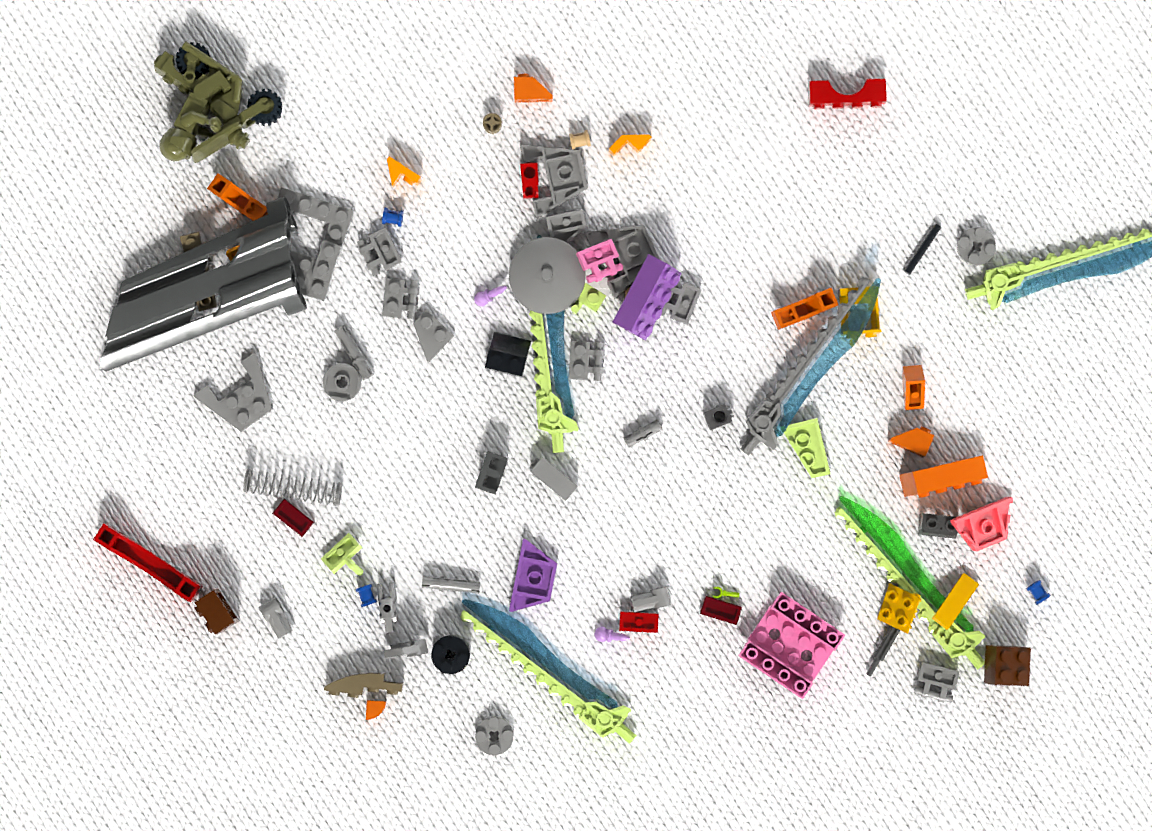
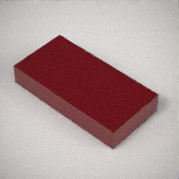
M285 498L272 513L301 537L314 524L313 520Z
M705 595L700 614L737 625L742 607Z

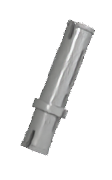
M345 325L337 328L334 332L348 353L352 366L356 367L362 380L364 381L373 376L374 374L365 361V356H362Z
M423 576L422 588L438 589L441 592L443 590L479 594L480 582L447 579L444 576H440V578Z

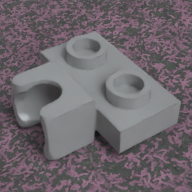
M425 639L390 645L391 649L383 650L385 658L402 655L412 657L428 653Z

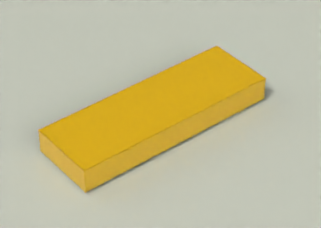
M963 573L932 619L948 630L979 584Z

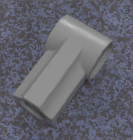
M667 586L631 596L634 612L671 605Z
M276 597L259 606L263 617L270 623L278 639L293 631Z

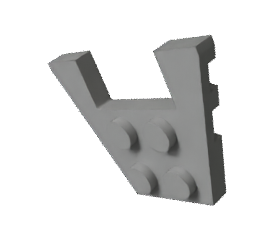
M520 145L523 163L543 159L551 197L532 201L536 218L541 217L588 189L580 150Z
M644 225L584 232L590 247L612 239L619 255L618 260L623 265L625 274L607 282L614 299L618 298L633 284L648 254L659 259Z
M255 352L241 361L251 379L219 401L207 385L193 395L240 432L273 410Z

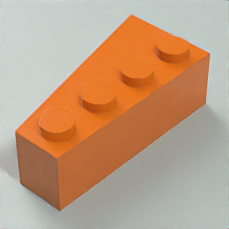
M982 455L900 474L899 477L904 497L918 495V498L930 496L929 492L936 491V494L947 492V488L952 486L955 490L964 488V484L969 482L971 486L981 484L982 479L988 478Z

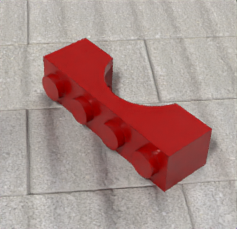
M867 79L863 88L852 95L838 93L832 88L829 80L809 81L808 104L814 110L825 109V106H832V109H843L844 106L850 105L851 108H863V105H870L871 108H880L882 104L887 102L886 79Z

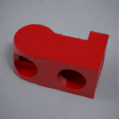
M538 163L520 164L523 199L539 198Z

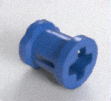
M385 207L382 224L390 223L401 227L404 211L388 210Z
M1041 580L1034 582L1026 588L1035 598L1036 605L1051 596L1041 585Z
M372 584L355 589L359 593L362 602L361 607L378 602L377 599H374L371 590Z

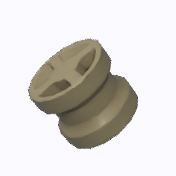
M489 113L483 118V127L487 133L496 134L502 128L501 118L495 113Z

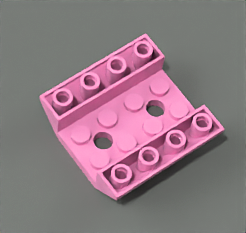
M780 592L747 639L738 656L803 699L813 685V680L833 650L837 649L845 634L783 592ZM773 628L778 629L780 632L779 638L775 640L769 636V632ZM804 650H809L812 654L811 659L808 661H804L801 658V653Z

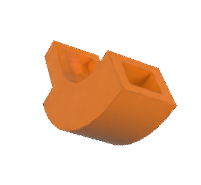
M217 173L207 187L209 191L252 221L268 215L265 205L219 173Z
M829 288L774 310L771 314L777 329L780 330L838 306V302L832 288Z

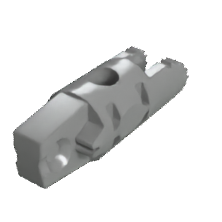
M394 582L388 585L390 597L383 598V586L381 583L377 584L380 623H385L386 633L393 632V622H397ZM389 605L391 607V610L386 611L384 609V606Z

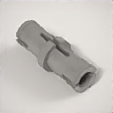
M656 419L644 427L640 426L637 431L623 437L628 448L643 440H648V437L662 431V427Z

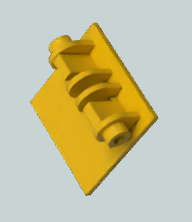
M889 583L877 619L908 634L909 630L912 629L911 624L913 618L916 617L915 613L918 611L917 607L919 602H921V595L917 593L912 594Z

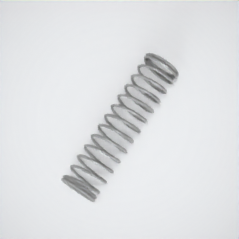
M246 470L243 484L244 493H248L250 487L251 493L254 494L258 487L259 495H262L265 489L266 495L269 496L273 488L274 497H277L280 491L281 498H284L288 490V498L291 500L295 492V498L298 501L303 492L304 502L307 501L310 494L312 503L315 501L318 493L319 504L322 503L325 496V503L328 505L332 495L333 505L338 507L340 504L342 482H339L337 485L335 501V481L333 482L331 495L327 503L328 481H326L320 501V479L318 480L315 497L312 501L313 478L311 479L309 491L305 499V477L300 495L297 498L298 476H296L294 489L290 497V475L285 493L282 496L283 474H281L279 488L275 495L276 473H274L268 494V471L266 472L264 486L260 493L261 471H259L256 487L253 492L252 478L254 470Z

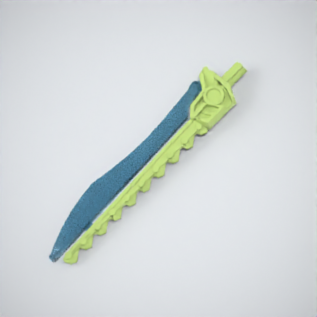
M1143 228L1136 237L1133 233L1127 232L1121 241L1117 237H1111L1105 245L1102 241H1095L1090 249L1086 245H1080L1074 253L1069 249H1064L1059 257L1049 253L1043 261L1033 257L1028 265L1018 261L1017 263L985 270L982 285L966 288L965 295L967 300L986 296L990 310H994L1001 305V302L1006 304L1061 283L1124 272L1152 257V241L1144 244L1140 242L1141 240L1151 238L1152 232L1149 229ZM1125 245H1133V247L1026 280L1020 289L1005 295V291L1020 286L1024 277Z
M565 310L555 314H546L555 390L563 399L566 415H563L560 399L552 393L542 314L530 311L529 315L536 322V324L531 326L530 331L537 338L531 347L538 354L534 358L533 364L539 370V373L535 374L534 380L541 387L535 394L537 397L538 429L551 434L553 453L564 452L563 433L579 430L576 421L572 420L575 414L564 354Z
M462 600L463 605L486 621L489 626L486 627L465 610L462 611L460 616L463 622H473L474 631L486 633L485 638L488 643H498L500 653L512 654L510 659L513 664H523L525 674L537 675L535 680L538 685H548L550 695L562 696V705L573 706L575 716H579L578 718L600 737L603 738L610 733L616 732L629 744L635 739L637 735L623 724L628 713L631 712V708L624 705L618 706L616 700L567 667L536 637L529 627L517 619L493 607L471 600ZM495 629L587 699H598L611 707V709H607L596 701L585 702L494 633Z

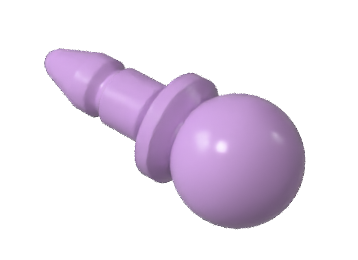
M498 286L490 291L486 289L484 292H477L474 296L475 304L481 307L487 305L488 302L493 301V297L502 294L507 289V286Z
M598 627L594 633L596 640L599 642L630 640L629 636L615 633L613 629L608 630L605 627Z

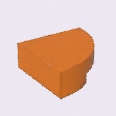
M367 700L366 720L378 717L385 709L386 701Z

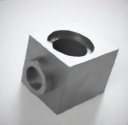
M725 404L703 413L710 431L731 423V418L734 417L730 406L726 407ZM721 411L724 414L725 418L722 422H717L714 419L715 412Z

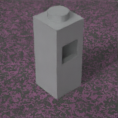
M543 457L540 460L536 458L530 465L532 468L530 472L565 501L578 487Z

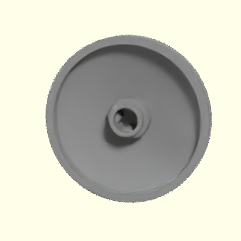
M551 237L534 239L523 245L514 255L509 268V283L516 299L525 308L539 314H555L572 306L580 297L586 279V273L583 271L576 255L577 251L567 242Z

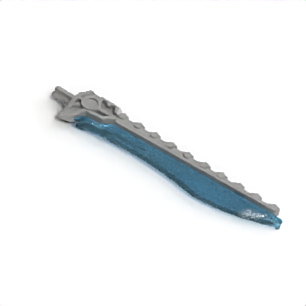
M864 277L858 279V290L848 292V303L838 305L837 317L832 315L828 318L827 329L822 328L817 331V342L811 341L807 343V354L797 356V367L787 369V379L777 381L776 393H768L766 398L761 401L749 416L746 424L750 429L751 436L740 448L745 454L749 456L760 442L771 447L772 450L776 449L778 444L777 437L783 436L788 425L816 384L856 344L876 303L881 284L880 278L873 282L863 298L855 306L853 304L870 281ZM848 311H850L851 314L849 315L847 320L841 326L839 331L833 337L831 342L828 344L823 353L820 355L815 364L812 366L807 375L804 377L799 386L796 388L791 397L783 406L784 417L776 427V430H774L775 425L782 416V402L790 393L795 384L798 382L803 373L806 371L811 362L814 360L819 351L822 349L824 344L830 338V336L835 331L840 322L843 320L845 315L848 313Z

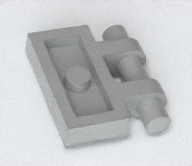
M386 227L369 235L372 243L366 245L364 239L357 241L360 248L358 250L364 256L367 262L366 267L368 270H371L373 276L380 274L377 266L381 264L386 271L402 263ZM373 249L376 250L379 257L376 260L373 259L370 253Z
M386 278L382 317L402 318V311H408L407 319H415V312L418 309V306H416L417 295H419L418 281L411 280L410 288H405V280ZM404 294H409L408 305H403Z
M685 282L682 289L676 286L671 288V297L664 305L661 315L665 316L667 309L671 310L670 319L688 325L702 289ZM673 293L679 295L675 305L670 303Z
M571 341L569 379L588 380V373H594L593 381H601V375L604 374V368L602 367V360L605 356V350H603L604 343L596 342V349L590 350V342ZM589 356H595L594 367H589Z
M921 662L917 681L924 682L923 688L915 686L914 694L921 695V698L925 699L927 697L937 699L941 703H944V701L952 703L953 695L947 694V689H956L960 671ZM931 684L940 686V692L930 690Z

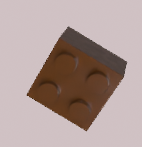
M219 589L212 590L194 602L196 605L194 607L195 611L200 617L203 616L207 622L205 626L210 633L220 634L239 622V619Z
M986 645L984 684L1029 686L1031 648Z

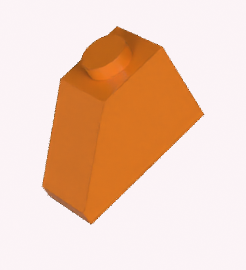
M518 74V77H514L515 103L553 102V95L534 77H529V74Z
M922 365L903 366L902 384L905 410L924 409L925 377Z
M921 426L920 429L915 428L889 438L888 442L921 457H926L935 435L930 434L931 430Z

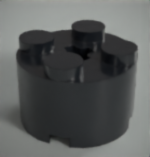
M446 635L434 644L431 651L432 662L444 674L459 673L469 663L470 647L463 638L456 635ZM449 649L451 652H456L453 660L450 657H446Z

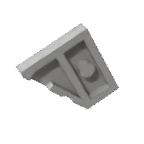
M583 209L546 216L549 236L567 243L587 228Z
M427 310L413 323L428 362L454 337Z

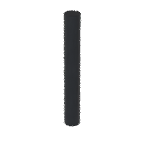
M935 223L905 268V273L911 275L942 228Z

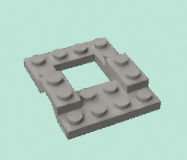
M281 187L278 198L286 197L292 215L296 212L329 223L317 259L290 250L291 261L295 267L301 294L325 302L333 271L343 248L354 211Z

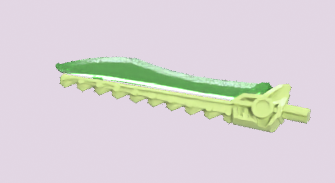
M844 496L839 497V501L861 524V527L859 528L840 507L834 512L836 518L846 520V530L857 533L856 543L866 545L867 550L865 551L867 556L878 559L876 563L877 569L888 571L886 577L889 582L897 583L899 588L912 594L917 593L865 535L866 532L870 534L938 610L945 597L936 589L917 565L900 536L881 518L865 507ZM920 597L921 602H919L917 607L919 609L918 618L919 620L929 622V632L932 633L933 637L951 658L966 656L977 670L984 666L985 661L975 650V647L985 638V635L980 631H974V626L961 613H959L955 621L965 629V632L954 622L946 630L932 619L935 612Z

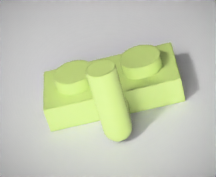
M585 283L580 297L571 307V312L577 314L582 305L597 312L606 295Z
M350 533L343 537L321 558L334 574L345 564L358 576H361L364 572L351 559L362 549V546Z

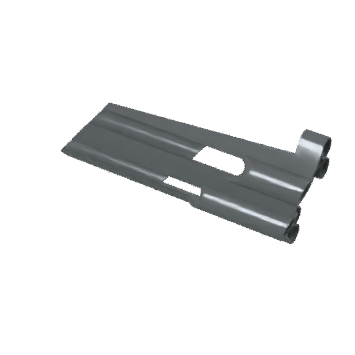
M283 196L267 202L268 215L123 280L120 286L118 303L113 308L105 335V337L107 336V344L101 356L99 368L107 372L280 305L283 306L288 316L306 310L307 304L300 292V285L296 278L294 264L291 261L289 246L291 244V233L297 231L298 228L286 197ZM240 243L237 254L228 264L205 272L209 254ZM216 294L220 295V306L216 312L191 321L197 301Z

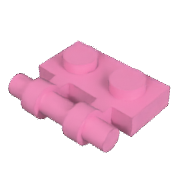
M612 239L576 253L583 271L591 269L592 274L586 276L588 283L599 282L602 278L609 275L614 276L623 270L621 263L615 265L613 261L619 255ZM606 263L607 268L599 270L598 265Z

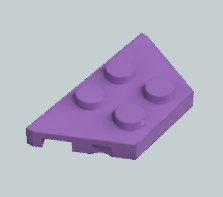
M523 539L509 612L550 602L557 563L527 539Z

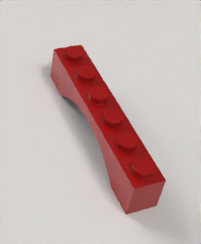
M103 523L93 539L109 551L145 571L190 603L194 602L203 588L202 584L109 524Z

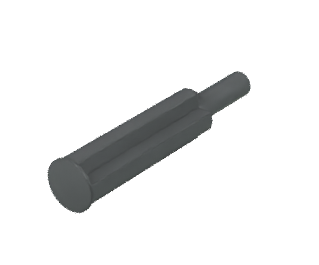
M892 626L889 628L874 654L875 659L866 673L868 676H872L880 661L883 662L900 632L899 629Z

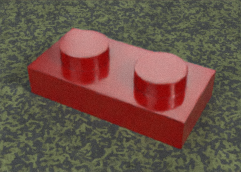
M620 611L619 631L658 633L659 614Z

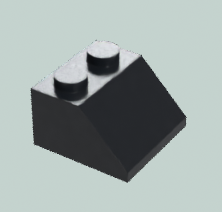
M494 332L484 368L522 378L531 341Z

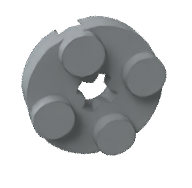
M970 228L961 234L958 240L957 252L963 262L980 266L992 259L996 252V242L992 234L984 228ZM973 242L981 244L979 252L972 250Z
M335 364L324 374V390L333 400L345 402L354 399L361 389L362 381L359 372L349 364ZM341 377H345V381L348 382L343 388H340V384H337V380H341Z
M489 717L478 725L475 740L481 751L496 756L505 753L510 748L514 735L508 721L501 717ZM491 731L494 733L498 731L499 740L494 739L491 741L489 733Z

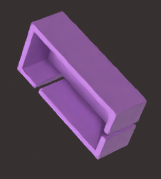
M648 254L612 323L646 341L653 331L656 320L660 318L664 305L671 297V288H674L679 283L681 272L666 262Z

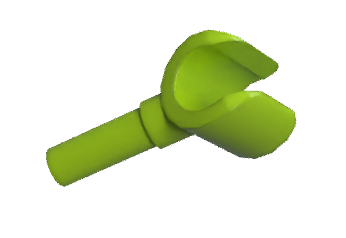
M721 587L713 588L721 591L719 596L712 595L714 598L722 596L739 597L738 592L725 591Z

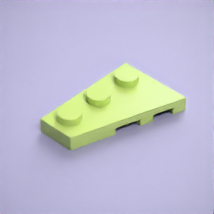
M818 418L780 427L811 478L831 474Z

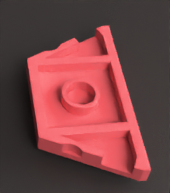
M1005 497L951 519L950 522L972 551L982 550L1007 539L1008 524L1010 523L1011 516L1008 515L1009 503H1013V498Z

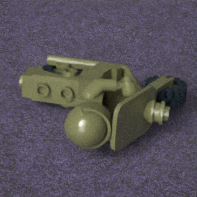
M185 41L182 47L179 48V53H176V65L179 72L174 67V56L164 51L162 56L158 55L154 61L155 72L162 76L166 83L169 85L174 84L185 95L189 94L174 123V128H169L160 139V151L170 161H181L192 157L193 162L198 163L229 143L232 146L235 145L238 150L241 148L245 149L250 139L248 138L249 134L247 132L243 133L242 128L246 129L253 124L259 125V123L262 126H265V124L270 126L272 122L275 124L277 119L281 117V98L277 96L275 91L272 93L270 89L268 91L262 89L261 92L256 90L255 94L252 93L250 95L251 98L248 99V108L240 113L243 95L241 77L211 58L209 51L206 50L204 45L201 47L200 43L194 45L193 42L188 43ZM209 109L211 110V113L215 116L211 119H208V114L210 112ZM208 124L210 125L211 130L215 133H211L209 129H206L201 126ZM195 136H200L207 140L197 145V138Z

